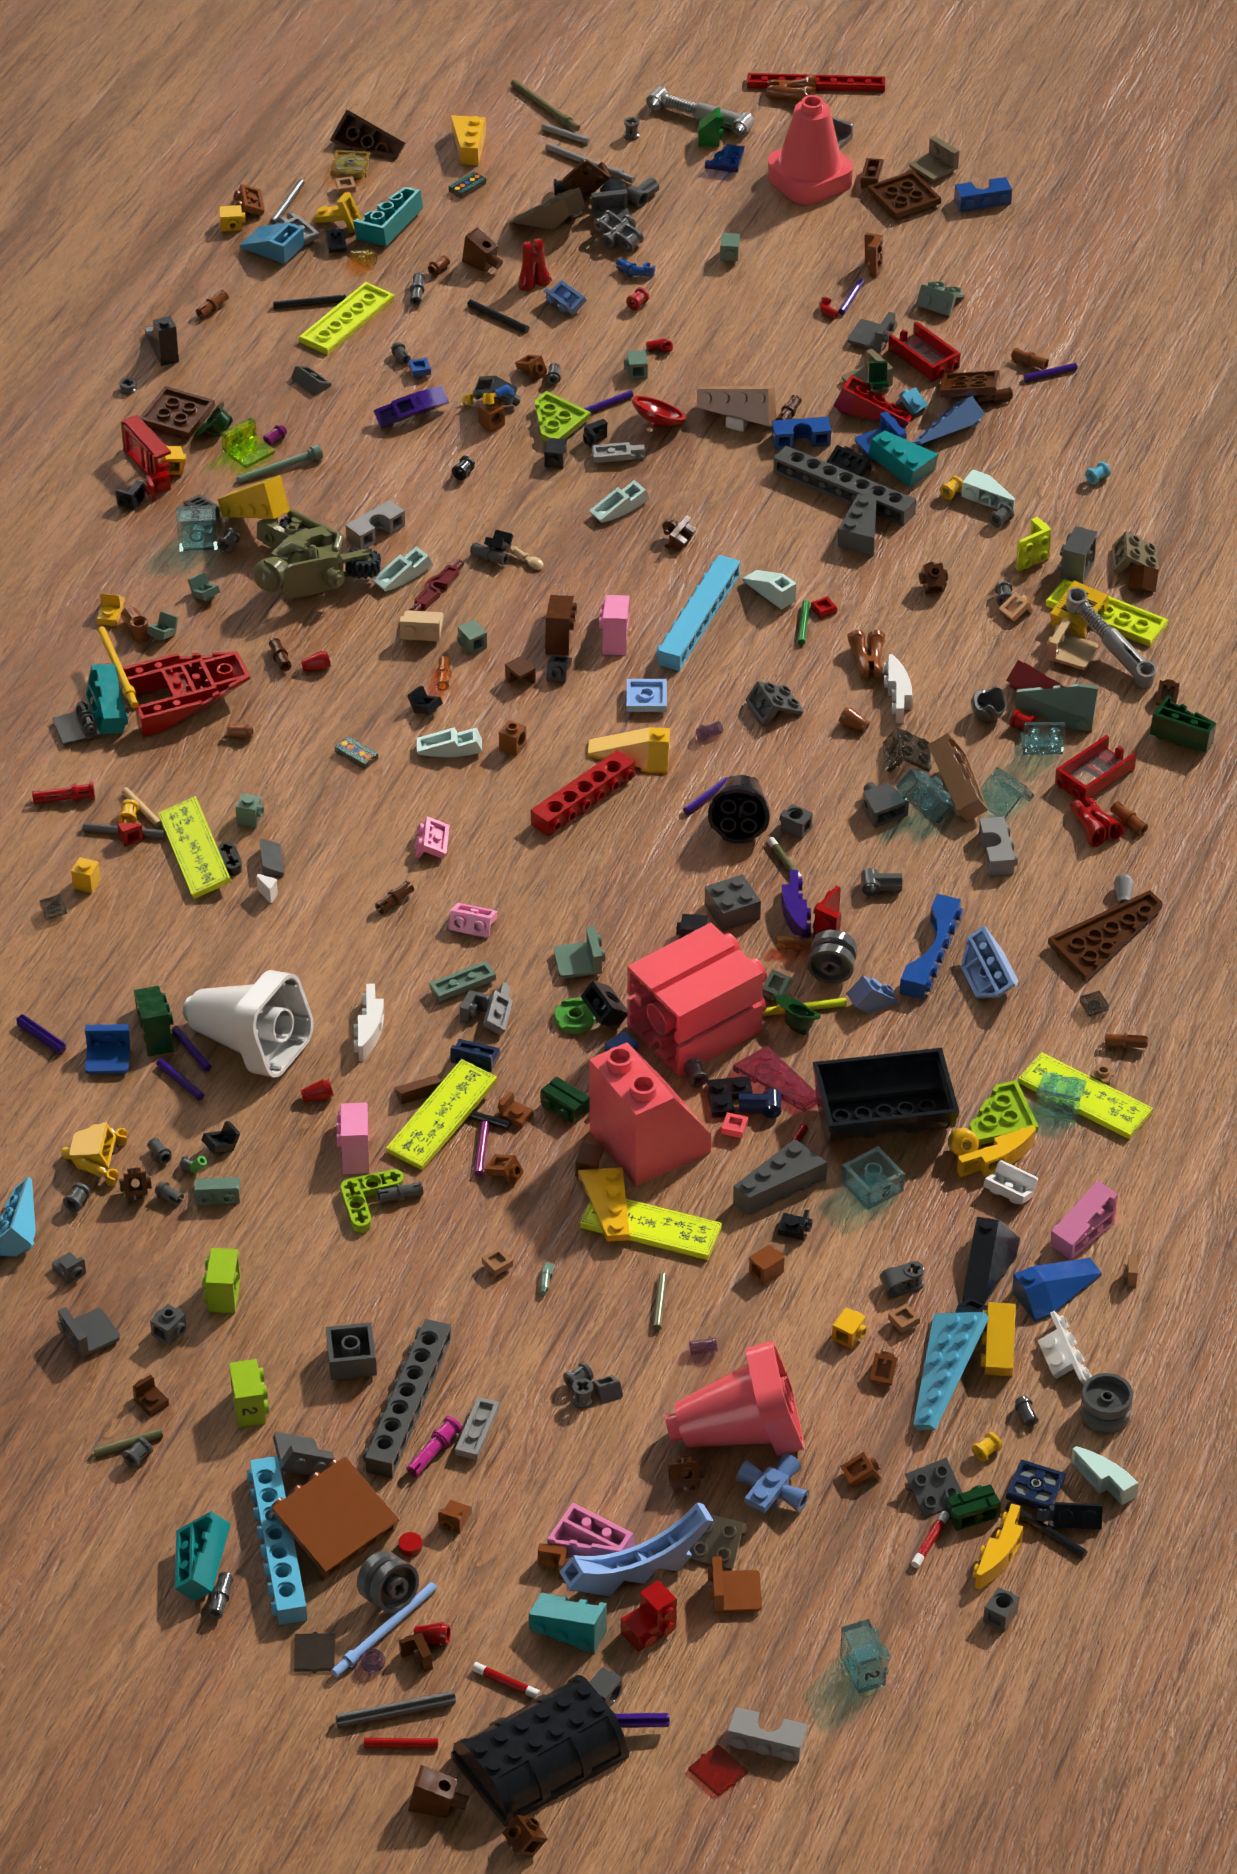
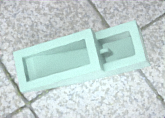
M633 480L622 490L617 487L591 508L589 512L603 523L633 511L650 498L646 489Z
M416 546L405 557L401 554L397 556L372 581L384 591L392 590L415 579L433 564L429 555Z
M454 727L418 737L417 753L418 755L431 757H460L482 753V738L477 728L457 733Z
M1077 1446L1073 1448L1071 1463L1099 1494L1108 1490L1121 1505L1137 1497L1138 1482L1128 1472L1097 1453Z

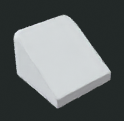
M731 416L726 417V428L743 432L749 421Z
M257 874L258 891L268 902L272 903L278 895L277 879Z

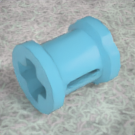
M1099 462L1093 469L1089 468L1085 472L1086 479L1092 485L1097 484L1100 479L1107 478L1111 474L1110 468L1105 462Z

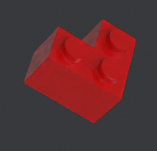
M659 1580L640 1592V1607L620 1619V1633L638 1652L645 1647L652 1646L656 1640L664 1635L671 1634L676 1628L677 1598Z

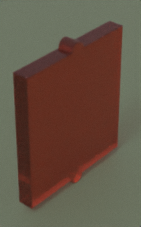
M719 1744L706 1754H701V1758L688 1767V1770L718 1797L731 1786L735 1787L736 1782L748 1773V1770Z

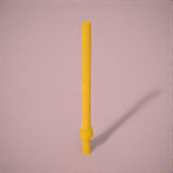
M101 626L97 631L112 664H115L117 676L123 687V695L128 699L132 708H137L139 704L135 697L134 687L130 685L105 627Z

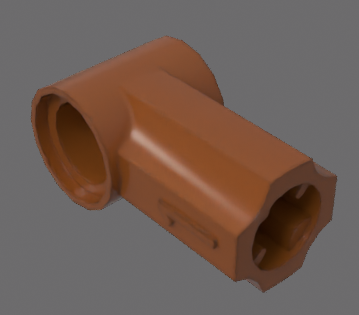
M131 605L125 607L123 612H121V618L132 632L133 640L137 642L148 640L150 638V634H147L148 619L142 616L137 608Z

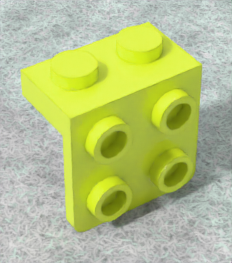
M1038 516L1031 519L1030 536L1019 540L1017 543L1016 569L1019 572L1049 559L1051 529Z

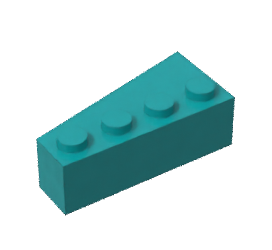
M404 187L390 196L388 202L378 204L377 209L373 212H366L361 220L358 218L354 220L353 225L356 239L387 246L423 209L421 191Z

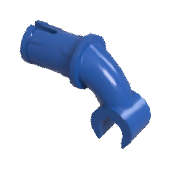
M623 258L618 259L616 262V268L625 272L629 277L642 275L653 277L655 275V266L650 267V263H644L643 267H639L635 263H630Z

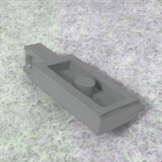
M629 442L593 445V462L605 463L645 458L644 444L630 445Z
M504 982L497 990L492 992L483 1022L484 1027L499 1035H502L506 1030L513 1000L508 997L511 986Z

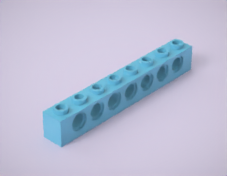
M278 1457L250 1460L251 1470H247L248 1484H253L254 1487L250 1489L252 1503L256 1502L257 1507H253L255 1521H260V1525L257 1526L258 1539L264 1542V1544L260 1545L262 1559L267 1558V1563L263 1565L265 1578L270 1577L271 1582L267 1583L269 1597H274V1601L270 1602L272 1616H277L279 1625L307 1621L306 1602L294 1539L276 1517L272 1520L269 1518L272 1509L271 1505L281 1497L283 1499L286 1498Z

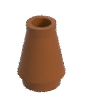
M845 707L839 717V722L843 726L866 732L870 725V721L862 717L852 707L850 709Z

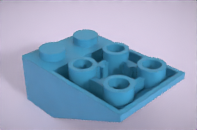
M289 222L260 226L239 247L285 264L304 246L303 227Z

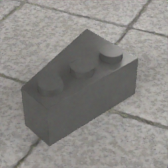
M861 494L857 495L838 528V547L874 556L876 498Z

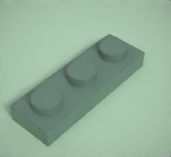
M487 961L430 982V990L437 1000L441 1002L495 981L496 973Z

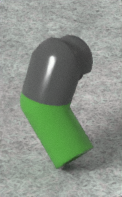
M188 1155L182 1157L179 1164L183 1171L197 1174L207 1164V1160L204 1156H199L193 1161L192 1157L188 1159Z

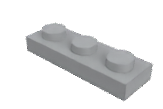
M477 1397L455 1448V1455L478 1460L500 1409V1402Z

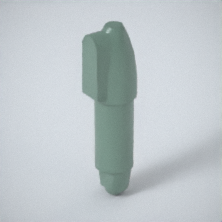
M546 1262L541 1270L539 1290L542 1296H545L548 1291L550 1278L553 1275L554 1264Z

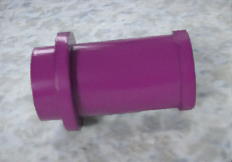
M276 425L272 431L263 436V441L266 445L271 446L280 438L286 437V428L283 425Z

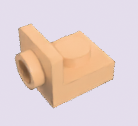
M1016 592L999 607L1000 611L1013 622L1025 611L1030 614L1033 612L1030 606L1031 601L1025 595L1020 596Z

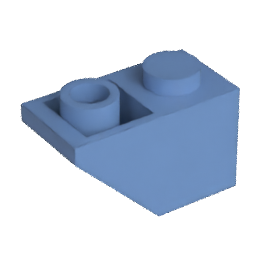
M862 976L846 993L856 1008L867 1013L895 1005L898 1002L894 995L895 991L888 984L883 985L875 978L870 979Z

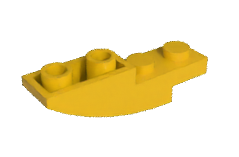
M1035 1126L1000 1135L994 1138L993 1146L984 1147L983 1149L958 1156L957 1172L959 1176L963 1177L981 1171L983 1176L986 1177L995 1173L997 1164L1001 1160L1011 1165L1014 1164L1035 1144Z
M1011 1504L1009 1511L1003 1514L1001 1521L1002 1530L997 1531L995 1538L989 1537L986 1546L982 1545L979 1554L981 1562L980 1564H975L972 1575L973 1578H976V1589H981L996 1579L1016 1555L1023 1535V1526L1018 1525L1020 1516L1019 1505Z

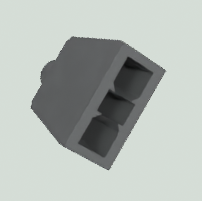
M869 782L864 786L862 806L874 828L908 815V798L891 784L884 783L876 786L873 782Z

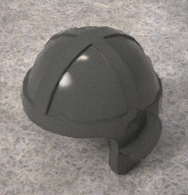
M994 686L989 690H978L974 693L971 699V708L976 718L984 721H995L1002 716L1006 709V702L1000 687Z

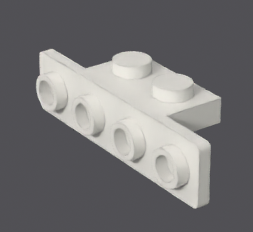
M1052 1311L1050 1315L1057 1329L1038 1340L1040 1348L1052 1375L1056 1379L1075 1369L1080 1382L1084 1385L1092 1377L1089 1370L1082 1364L1085 1361L1084 1357L1074 1346L1077 1342L1072 1333L1067 1330L1069 1324L1066 1318Z

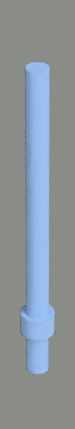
M430 1582L415 1595L409 1605L397 1611L354 1650H349L342 1657L343 1660L331 1669L332 1675L338 1677L348 1667L352 1668L360 1661L359 1658L435 1592L437 1586Z

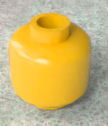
M963 1127L957 1128L949 1135L948 1146L954 1154L961 1156L965 1153L977 1151L979 1139L971 1130Z

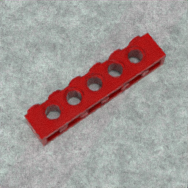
M616 750L530 810L531 825L546 836H550L560 830L561 827L573 821L578 815L587 811L591 806L603 800L604 797L613 791H616L624 783L632 780L635 777V761L619 750Z

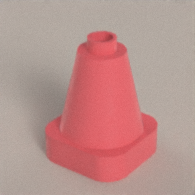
M816 95L806 96L801 102L796 104L783 147L772 152L768 157V180L792 202L800 205H812L849 190L852 186L853 173L852 162L839 150L830 107L823 102L821 97Z
M774 1341L746 1348L747 1364L674 1403L675 1413L665 1415L671 1441L683 1440L687 1448L771 1443L777 1457L782 1454L804 1450L805 1443L794 1393Z

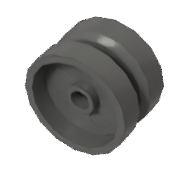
M826 930L816 934L812 940L808 958V969L811 975L817 980L832 984L842 983L850 979L854 972L857 955L855 940L847 933L838 930Z
M1102 1373L1090 1377L1083 1385L1080 1407L1082 1421L1089 1428L1101 1433L1118 1432L1125 1428L1131 1416L1133 1400L1131 1385L1124 1378L1116 1374Z
M389 1551L376 1552L370 1556L361 1566L357 1576L359 1594L383 1611L390 1613L400 1611L409 1605L419 1587L417 1570L411 1564L401 1560L397 1555Z

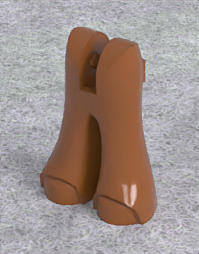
M808 75L803 79L791 81L769 80L765 94L772 99L786 98L801 102L804 97L815 95L816 76Z
M854 630L848 633V642L856 657L859 676L862 679H868L869 669H872L873 679H880L883 672L882 649L885 643V634L880 630H873L868 633V656L865 645V633L861 630Z

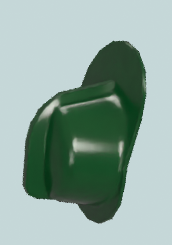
M223 402L215 408L210 417L196 431L194 437H198L203 432L213 436H220L228 430L233 422V418L223 409Z
M785 995L776 997L777 1004L785 1009V1023L793 1031L806 1035L814 1021L821 1019L819 1013L792 997Z

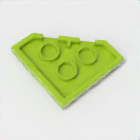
M545 391L535 400L541 439L546 442L548 438L566 439L591 418V412L548 391Z
M1017 1080L995 1085L992 1094L985 1100L976 1118L970 1122L969 1130L976 1134L979 1139V1145L994 1142V1138L1031 1126H1035L1036 1133H1038L1039 1126Z

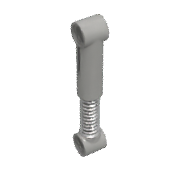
M657 86L646 98L647 105L653 110L668 108L691 116L693 115L698 120H701L716 108V106L699 102L697 104L689 100L686 101V99L683 100V98L672 97L662 86ZM720 108V114H724L723 125L720 126L733 130L738 136H744L755 123L753 116L748 112L739 114Z
M1079 587L1071 588L1067 593L1065 605L1067 611L1071 614L1080 615L1087 622L1089 627L1101 638L1103 645L1132 674L1137 686L1141 688L1151 687L1155 679L1156 666L1152 662L1146 661L1117 629L1111 628L1105 619H1102L1095 609L1093 610V607H1091L1087 600V593L1084 589Z

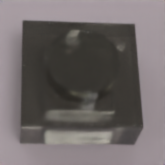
M59 894L39 900L40 907L47 920L67 914V908Z
M1100 990L1080 996V1003L1089 1016L1109 1010V1004Z

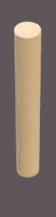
M127 787L123 788L122 794L129 800H135L139 804V811L156 828H159L162 825V821Z

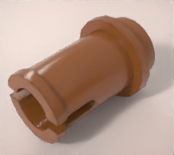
M443 255L435 262H430L428 266L429 273L432 275L440 274L442 269L449 266V258Z
M249 724L245 726L228 725L227 727L228 738L242 737L246 740L253 738L254 729Z

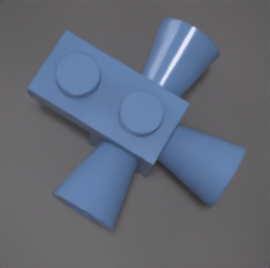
M782 1454L776 1469L769 1466L763 1473L749 1461H745L740 1467L736 1479L737 1482L753 1486L745 1497V1504L765 1514L770 1506L777 1509L784 1500L796 1511L800 1512L808 1501L809 1490L789 1486V1479L801 1469L800 1462L790 1454Z

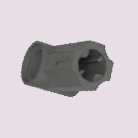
M651 177L637 187H628L627 201L638 207H643L648 197L659 190V184L656 179Z
M873 868L863 870L861 872L863 894L874 896L880 891H902V873H879Z

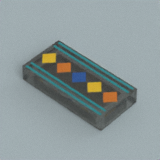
M473 171L448 186L449 192L459 198H463L485 185L486 178Z
M349 736L335 746L336 753L364 769L379 759L377 752Z

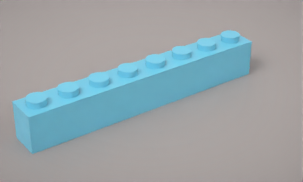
M718 555L716 560L711 562L709 571L704 573L702 577V582L696 586L693 596L688 598L685 609H681L678 620L673 622L671 631L666 633L664 637V642L657 647L658 665L677 671L682 669L739 578L740 560Z

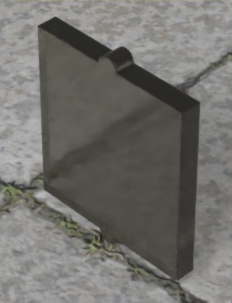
M313 1632V1634H295L294 1672L312 1671V1673H316L317 1671H331L335 1667V1633Z

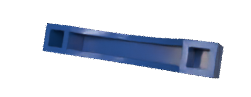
M941 894L936 895L930 914V923L936 935L935 941L923 956L906 965L900 979V994L924 1000L927 992H931L934 982L933 977L937 978L939 963L943 964L946 954L945 949L950 948L951 935H955L957 930V920L961 921L963 916L961 899Z

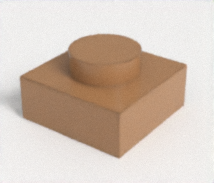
M353 176L335 179L339 195L347 192H356Z
M499 1247L482 1257V1264L494 1276H497L513 1267V1260Z
M1128 1255L1127 1264H1123V1278H1127V1287L1136 1288L1138 1259L1137 1256Z
M907 1303L888 1313V1320L901 1334L920 1324V1317Z

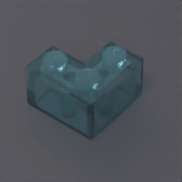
M911 768L896 784L903 799L917 804L925 818L936 823H940L955 807L951 801V795L942 786L943 782L936 776H928L922 770L917 771Z

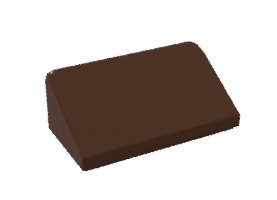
M866 158L860 178L861 189L878 182L884 159Z
M434 1075L394 1087V1090L401 1104L429 1097L441 1084V1080Z

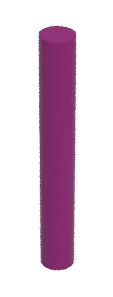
M486 1121L481 1122L474 1170L476 1176H482L489 1131V1123Z

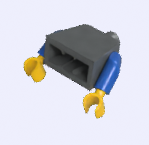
M479 376L473 394L462 396L463 406L472 405L473 398L476 400L483 398V404H494L495 399L502 406L511 404L518 406L521 396L516 394V386L498 376Z

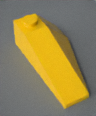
M649 727L589 739L588 756L603 760L616 750H619L635 761V767L641 768L642 772L667 774L670 728Z

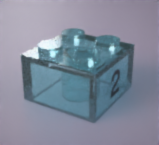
M215 505L176 507L179 551L218 550Z
M879 1146L842 1165V1184L867 1210L904 1191L905 1173Z
M869 1619L842 1627L840 1657L858 1694L885 1686L886 1675L889 1674L887 1660L890 1659L887 1647L882 1646L878 1629L872 1626Z

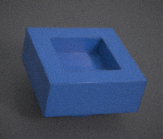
M427 358L409 360V368L413 377L431 375V368Z

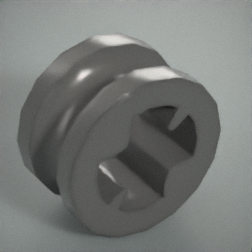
M126 377L120 380L121 393L132 394L136 391L135 379Z

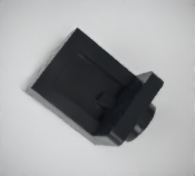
M418 686L407 695L415 713L430 715L436 712L437 708L443 704L441 697L427 696L423 686Z
M225 1121L221 1131L204 1133L201 1141L212 1153L234 1151L240 1132L230 1121Z

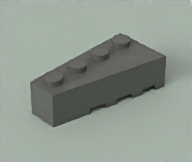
M794 1139L733 1186V1204L748 1215L773 1205L774 1201L779 1198L786 1199L791 1196L792 1192L810 1188V1184L816 1181L819 1183L825 1181L827 1162Z

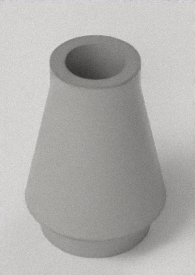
M1118 875L1113 885L1118 898V904H1121L1131 899L1134 881L1130 875Z

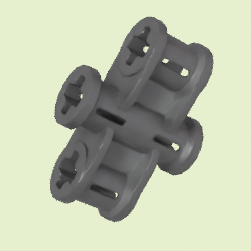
M606 210L603 212V216L593 221L595 229L602 233V242L609 248H612L616 242L626 251L632 252L638 243L644 241L643 234L635 228L636 222L634 218L628 214L624 215L621 220L617 215Z

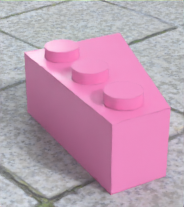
M606 595L605 602H601L599 629H603V655H626L630 596Z
M367 1103L341 1104V1112H337V1147H342L343 1174L369 1173Z
M1097 1180L1060 1223L1052 1229L1050 1246L1072 1260L1115 1224L1118 1194Z
M573 1502L547 1539L549 1545L568 1547V1556L571 1557L573 1555H606L635 1546L632 1532Z

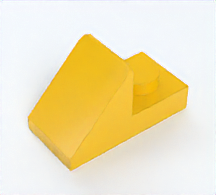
M100 594L101 608L97 616V624L117 626L125 603V597Z

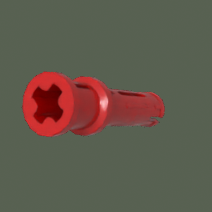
M93 781L84 785H76L75 783L68 788L32 791L33 803L70 799L78 802L79 799L86 798L94 800Z

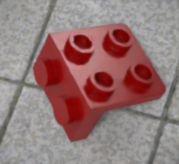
M835 886L832 890H829L825 898L814 907V937L816 934L826 930L840 931L841 887Z

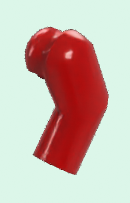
M822 297L821 302H819L821 313L836 319L839 311L831 308V299L829 297Z
M662 338L646 342V348L648 351L658 349L663 352H670L673 350V343Z

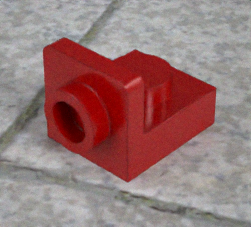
M168 470L146 475L144 490L145 494L149 495L152 501L156 500L155 493L171 490Z

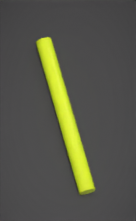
M838 998L803 1004L811 1010L847 1006V999ZM781 1006L766 1007V1010L762 1012V1016L785 1014V1009Z

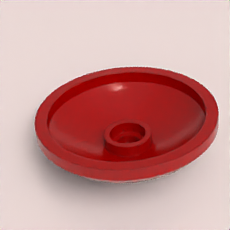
M647 396L633 397L632 404L642 418L649 421L648 424L651 426H674L685 422L686 415L671 404Z

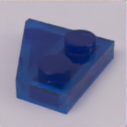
M727 144L721 151L714 154V159L705 161V169L738 173L745 153V146Z

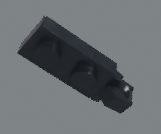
M1055 1502V1504H1049V1509L1037 1508L1036 1519L1038 1521H1048V1526L1058 1528L1102 1530L1103 1505Z

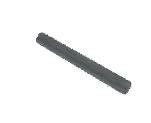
M450 1691L341 1713L335 1717L336 1724L340 1728L454 1705L456 1697L455 1693Z

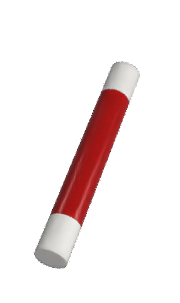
M942 1511L911 1561V1565L914 1568H919L949 1519L950 1515L948 1512Z
M475 1662L472 1667V1671L531 1698L540 1696V1690L478 1662Z

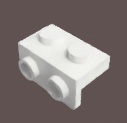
M1001 1160L997 1164L995 1173L985 1178L983 1186L990 1189V1192L993 1194L1002 1195L1008 1198L1010 1202L1022 1205L1033 1197L1038 1177Z

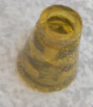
M371 249L352 250L349 254V260L366 267H371L377 262V254Z

